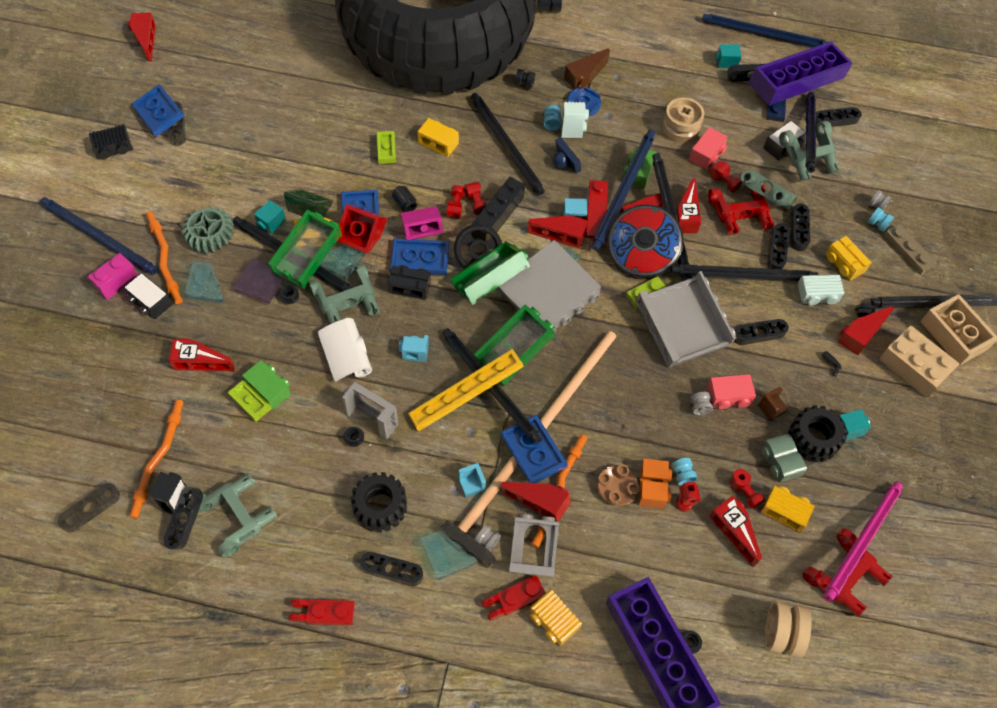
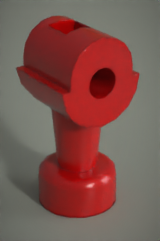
M720 161L709 169V173L714 180L723 179L728 183V189L731 192H735L742 185V181L738 177L733 178L729 174L730 167L727 162Z
M478 181L464 185L467 199H472L474 202L472 208L476 215H479L486 207V202L481 201V184Z
M454 185L451 188L450 194L453 199L448 201L447 217H462L461 199L464 198L466 190L460 185Z
M736 469L729 480L731 488L737 491L741 490L749 499L747 501L748 506L754 509L764 502L765 498L760 493L756 494L749 484L751 481L750 473H747L744 469Z
M687 482L679 486L680 495L676 500V507L682 512H688L693 507V504L701 501L696 482Z

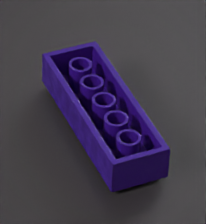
M831 41L755 67L749 84L768 105H772L844 79L853 63Z
M649 576L608 597L606 605L662 708H718L722 705Z

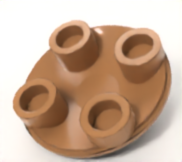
M624 464L605 468L597 479L599 494L606 502L612 505H627L636 498L639 492L636 476Z

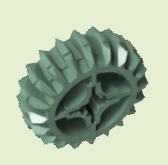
M210 205L207 209H204L201 206V210L197 211L194 209L193 214L188 213V218H184L182 236L192 250L196 249L198 252L204 250L207 254L209 250L215 252L216 248L222 250V245H228V240H232V235L234 234V224L230 215L224 209L219 210L217 206L212 209Z

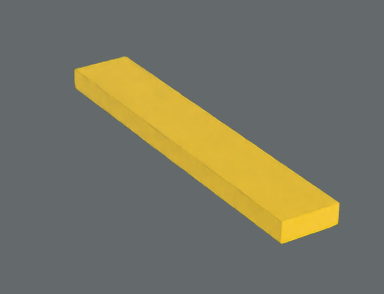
M511 349L412 410L408 415L416 429L421 431L524 367L523 363L514 350Z

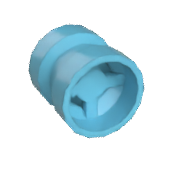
M557 106L546 107L544 110V127L548 130L559 129L561 127V109Z
M878 207L868 220V223L878 226V229L884 232L893 221L894 216L885 214Z
M682 458L671 464L673 472L677 475L676 481L679 486L687 482H695L698 479L696 472L692 470L693 464L690 458Z

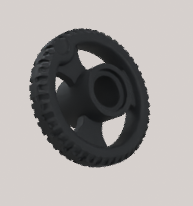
M469 225L455 239V258L460 266L465 269L486 255L489 249H495L501 245L502 240L499 234L487 225ZM484 231L492 237L489 241L485 242L480 238L473 239L471 232ZM461 243L469 245L468 249L472 256V260L469 263L461 255ZM476 244L483 245L484 249L481 253L473 251V247Z

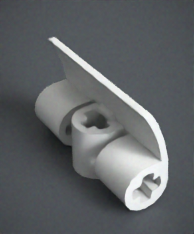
M352 318L337 321L318 331L335 382L352 373L356 377H364L372 372L363 338L359 335Z

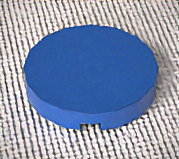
M584 87V89L579 90L577 88L571 91L568 96L567 103L584 102L586 109L589 110V116L596 114L601 107L600 95L593 89Z

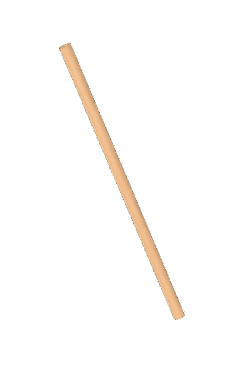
M608 331L540 419L545 429L615 340V333ZM513 456L456 528L462 535L468 532L500 490L501 483L506 482L517 468L518 464Z

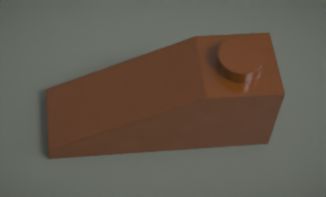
M609 48L565 66L564 78L573 90L589 85L608 63Z

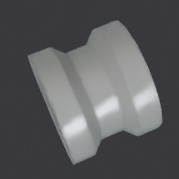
M878 190L868 205L884 210L892 197L885 196L882 191Z
M698 392L690 397L691 403L694 405L692 408L693 414L705 415L713 411V406L710 404V393Z
M485 525L476 536L474 543L482 545L484 550L489 553L497 545L501 535L491 531L490 526Z

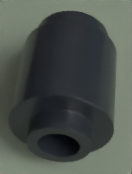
M398 186L393 190L392 198L402 211L409 212L417 208V200L406 186Z

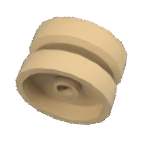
M684 97L672 100L667 105L662 125L664 134L669 139L679 143L695 140L699 135L705 112L703 107L697 101Z
M774 600L771 603L765 625V647L767 651L781 654L786 650L787 655L799 658L805 655L812 628L809 607L793 605L790 609L786 602Z

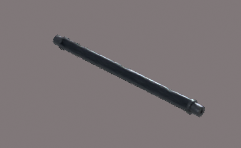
M809 92L806 97L805 167L808 172L812 173L817 166L816 96L813 92Z
M473 93L471 95L473 104L532 189L538 195H542L545 190L540 180L482 97L477 93Z
M655 153L652 155V164L665 210L669 211L677 219L664 162L661 159L660 153ZM683 240V249L678 264L690 265ZM681 275L682 282L693 278V276Z
M238 216L233 219V223L239 229L255 237L273 250L277 251L283 244V242L259 229L246 219ZM293 251L287 257L304 269L310 263L309 260L300 255H295ZM321 266L314 273L315 276L341 292L353 288L349 283Z
M686 264L671 265L670 267L671 274H678L680 276H697L698 272L702 271L705 277L799 281L802 276L818 275V272H811L810 270Z
M997 294L960 295L969 306L997 305ZM956 295L887 296L871 298L870 303L872 306L879 308L890 306L893 308L936 307Z
M449 328L442 332L445 340L461 356L473 372L483 367L454 332ZM498 384L490 387L488 390L523 430L528 439L532 440L535 444H539L543 439L539 431L522 414L520 409Z

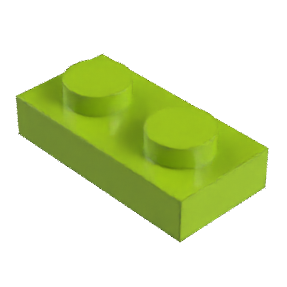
M377 132L378 164L396 163L395 132Z
M657 276L628 291L626 297L635 309L638 310L639 308L635 300L640 292L646 290L649 294L666 288V286Z
M242 380L228 392V395L255 422L272 409L271 405L245 380Z

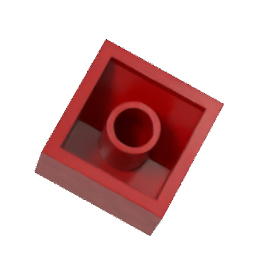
M346 204L339 224L342 236L337 241L365 253H370L381 238L388 218L358 206Z

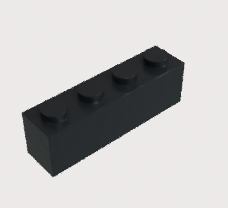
M509 176L471 225L484 224L498 232L523 200L525 184ZM484 231L471 232L473 239L480 238L485 242L489 241L492 237Z

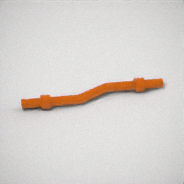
M149 211L145 214L149 222V228L160 245L159 269L166 282L165 287L168 293L172 295L175 304H180L183 300L179 293V286L173 280L167 267L168 244L162 233L159 221H156L153 212Z
M181 400L175 401L172 413L168 416L166 422L168 426L162 445L144 468L138 490L134 492L132 499L134 503L130 512V518L138 519L142 504L146 502L148 496L146 491L152 472L170 449L176 426H179L181 421L180 413L184 403Z
M581 434L575 445L571 446L566 459L568 467L559 471L556 487H565V478L575 460H578L581 456V450L588 439L585 435ZM541 526L537 527L538 532L531 542V545L535 548H539L546 535L544 528Z

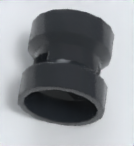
M519 68L515 77V85H523L528 89H532L536 73L531 71L525 72V70Z

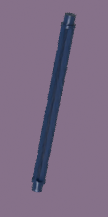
M704 14L702 21L708 22V24L810 47L829 43L824 39L713 14Z
M648 130L647 134L644 135L593 239L592 249L598 251L601 245L604 244L610 227L616 219L654 141L655 131Z
M46 197L41 199L40 203L47 210L61 217L113 252L121 253L128 261L144 272H149L152 275L157 273L158 268L152 262L134 253L52 199L49 200Z

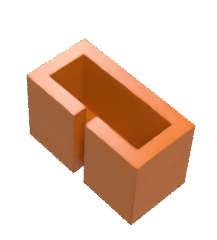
M643 458L640 466L638 506L664 509L667 502L671 501L672 491L668 489V482H671L672 469H669V461Z

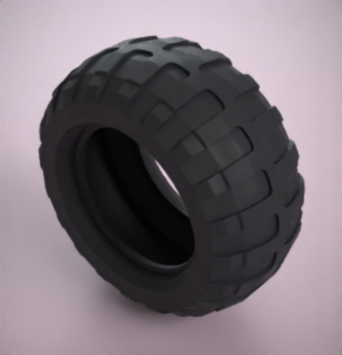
M335 0V8L343 38L351 53L358 57L366 70L376 77L383 76L384 80L394 87L401 88L404 86L414 90L415 93L426 94L429 91L453 94L455 90L463 88L468 90L475 89L483 84L485 79H495L507 69L509 64L520 56L534 25L536 0H473L460 6L438 9L415 7L398 0Z

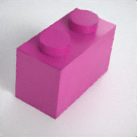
M437 206L400 213L406 240L443 233L442 219Z
M119 253L91 273L88 278L94 288L108 300L138 275L133 265Z

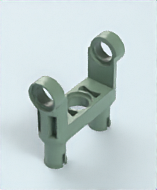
M822 121L816 125V138L820 146L816 148V160L824 159L828 174L840 169L834 156L836 150L830 136L832 126L828 121ZM792 131L781 132L779 142L782 147H786L793 167H796L800 182L810 179V173L805 167L806 151H801L797 137Z
M752 169L743 172L741 175L744 185L787 210L792 207L797 199L796 195ZM764 183L771 184L772 189L769 193L762 192L761 187Z
M364 263L356 265L360 286L332 296H325L322 286L317 280L308 282L313 297L317 299L322 313L328 317L330 324L341 320L339 311L361 303L365 304L370 316L374 315L373 310L375 314L380 312V308L375 300V291L369 281V275Z
M249 473L232 484L227 482L208 495L203 494V501L198 513L207 512L226 500L243 528L224 539L225 542L219 546L218 551L223 558L234 555L240 549V545L260 533L261 527L278 518L271 506L254 517L250 516L239 500L240 493L255 485Z

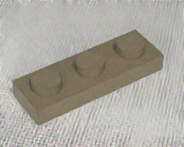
M901 224L885 232L884 236L920 275L937 265V262Z

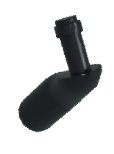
M825 351L822 353V357L835 367L832 375L836 377L842 366L834 356Z

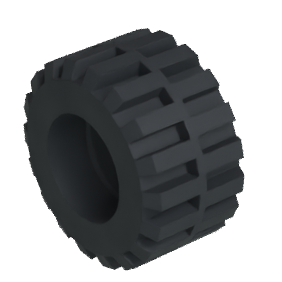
M813 405L811 408L808 406L803 411L801 410L790 425L788 434L792 437L798 453L803 455L805 460L809 461L812 459L816 463L819 460L825 462L827 459H831L844 445L847 439L845 436L847 429L844 428L846 424L844 421H840L841 416L839 414L835 415L833 413L834 410H826L825 406L820 408L817 405ZM809 428H816L821 431L826 440L815 438L810 433Z
M377 472L372 473V477L366 475L363 477V482L359 480L356 483L357 488L354 487L352 490L351 503L355 518L363 528L367 526L368 531L373 532L376 529L377 533H382V529L386 528V531H390L392 525L397 527L399 525L398 520L402 521L404 519V513L407 512V499L404 486L402 487L399 479L395 481V476L391 474L387 477L385 472H381V475H377ZM383 494L392 499L390 505L383 510H372L367 506L368 501L375 495Z

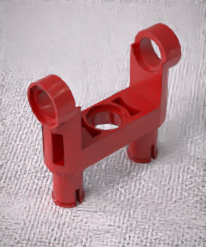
M763 184L762 187H761V190H762L763 193H765V185H764V184ZM718 188L709 189L708 191L709 203L716 207L721 222L725 223L729 235H732V232L735 235L740 231L736 220L759 217L763 229H770L774 226L769 213L770 206L764 196L752 190L753 195L751 196L754 201L727 205L722 191H719Z
M842 528L836 535L838 542L841 544L840 546L847 552L850 551L858 539L852 531L846 528ZM865 550L853 572L849 575L838 597L834 598L836 603L845 605L856 617H859L864 612L863 610H866L867 606L851 594V589L864 573H869L883 587L893 577L877 564V558L867 550ZM811 566L807 567L802 573L807 583L813 587L821 588L824 592L831 581V578L823 571H818Z

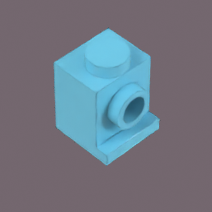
M424 335V338L404 336V339L399 342V352H402V359L426 362L429 348L428 335Z

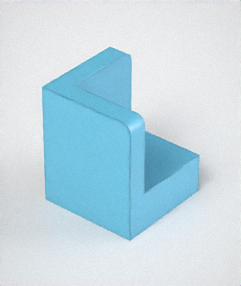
M565 198L563 216H587V199Z
M478 463L458 470V480L465 498L486 490V480Z

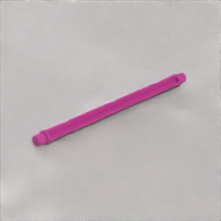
M894 482L888 488L880 504L860 533V536L825 588L823 595L825 601L832 602L834 598L838 597L849 575L853 572L892 506L900 496L901 489L903 488L900 482Z

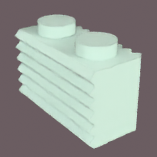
M564 102L561 123L562 138H582L583 132H586L587 122L585 120H588L589 110L586 109L584 102Z
M840 275L802 276L798 282L802 304L816 305L818 303H828L832 305L838 303L844 295Z

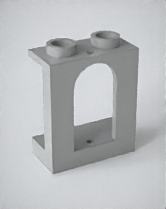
M356 382L351 387H347L343 392L342 400L346 416L349 417L358 407L377 419L380 437L387 440L398 426L396 406ZM362 396L379 405L384 410L382 411L379 408L372 405L371 403L367 402L364 398H362Z
M520 514V518L515 517L509 572L554 577L559 522H555V518L542 517V520H535L533 515ZM532 525H539L546 532L543 566L522 564L525 531Z

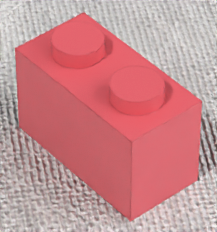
M709 127L692 148L689 161L707 170L711 164L715 165L719 158L718 155L725 152L728 146L726 144L728 137Z
M750 374L714 377L710 379L707 385V391L711 396L710 404H712L713 408L748 407L756 397Z

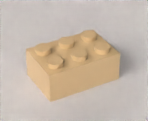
M959 294L930 309L920 321L944 350L959 363L958 366L987 351L997 341L996 334Z
M911 325L879 358L881 362L926 398L959 365L956 360Z

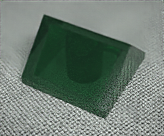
M303 189L284 192L288 212L303 216L306 210H309L313 213L318 212L324 218L333 203V200Z

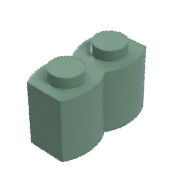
M789 434L771 438L764 442L762 455L771 464V473L780 483L801 477L807 471L804 460L798 453L796 445Z

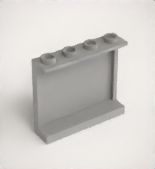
M553 240L527 260L530 267H525L524 270L496 288V293L501 298L505 296L517 310L521 309L525 304L529 308L533 306L541 314L539 317L543 321L547 319L555 327L553 329L555 333L558 327L561 325L565 326L573 315L580 314L590 302L594 303L600 297L601 286Z
M702 271L698 272L697 276L652 293L648 294L646 290L640 292L635 300L668 368L730 346L736 339L735 331L730 327L726 314L721 310L717 296L711 291L709 281L704 277Z

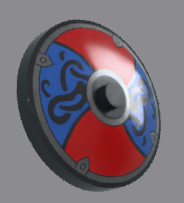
M637 205L622 212L612 223L607 239L608 251L615 266L624 274L637 279H652L664 275L670 270L671 265H675L678 262L683 249V232L679 222L669 211L655 205Z

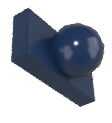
M559 137L555 140L558 152L554 154L552 159L554 166L558 169H563L569 165L576 174L581 171L580 160L564 140Z

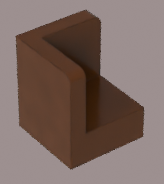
M781 387L765 394L758 405L770 421L788 411L787 406L779 397L783 390Z

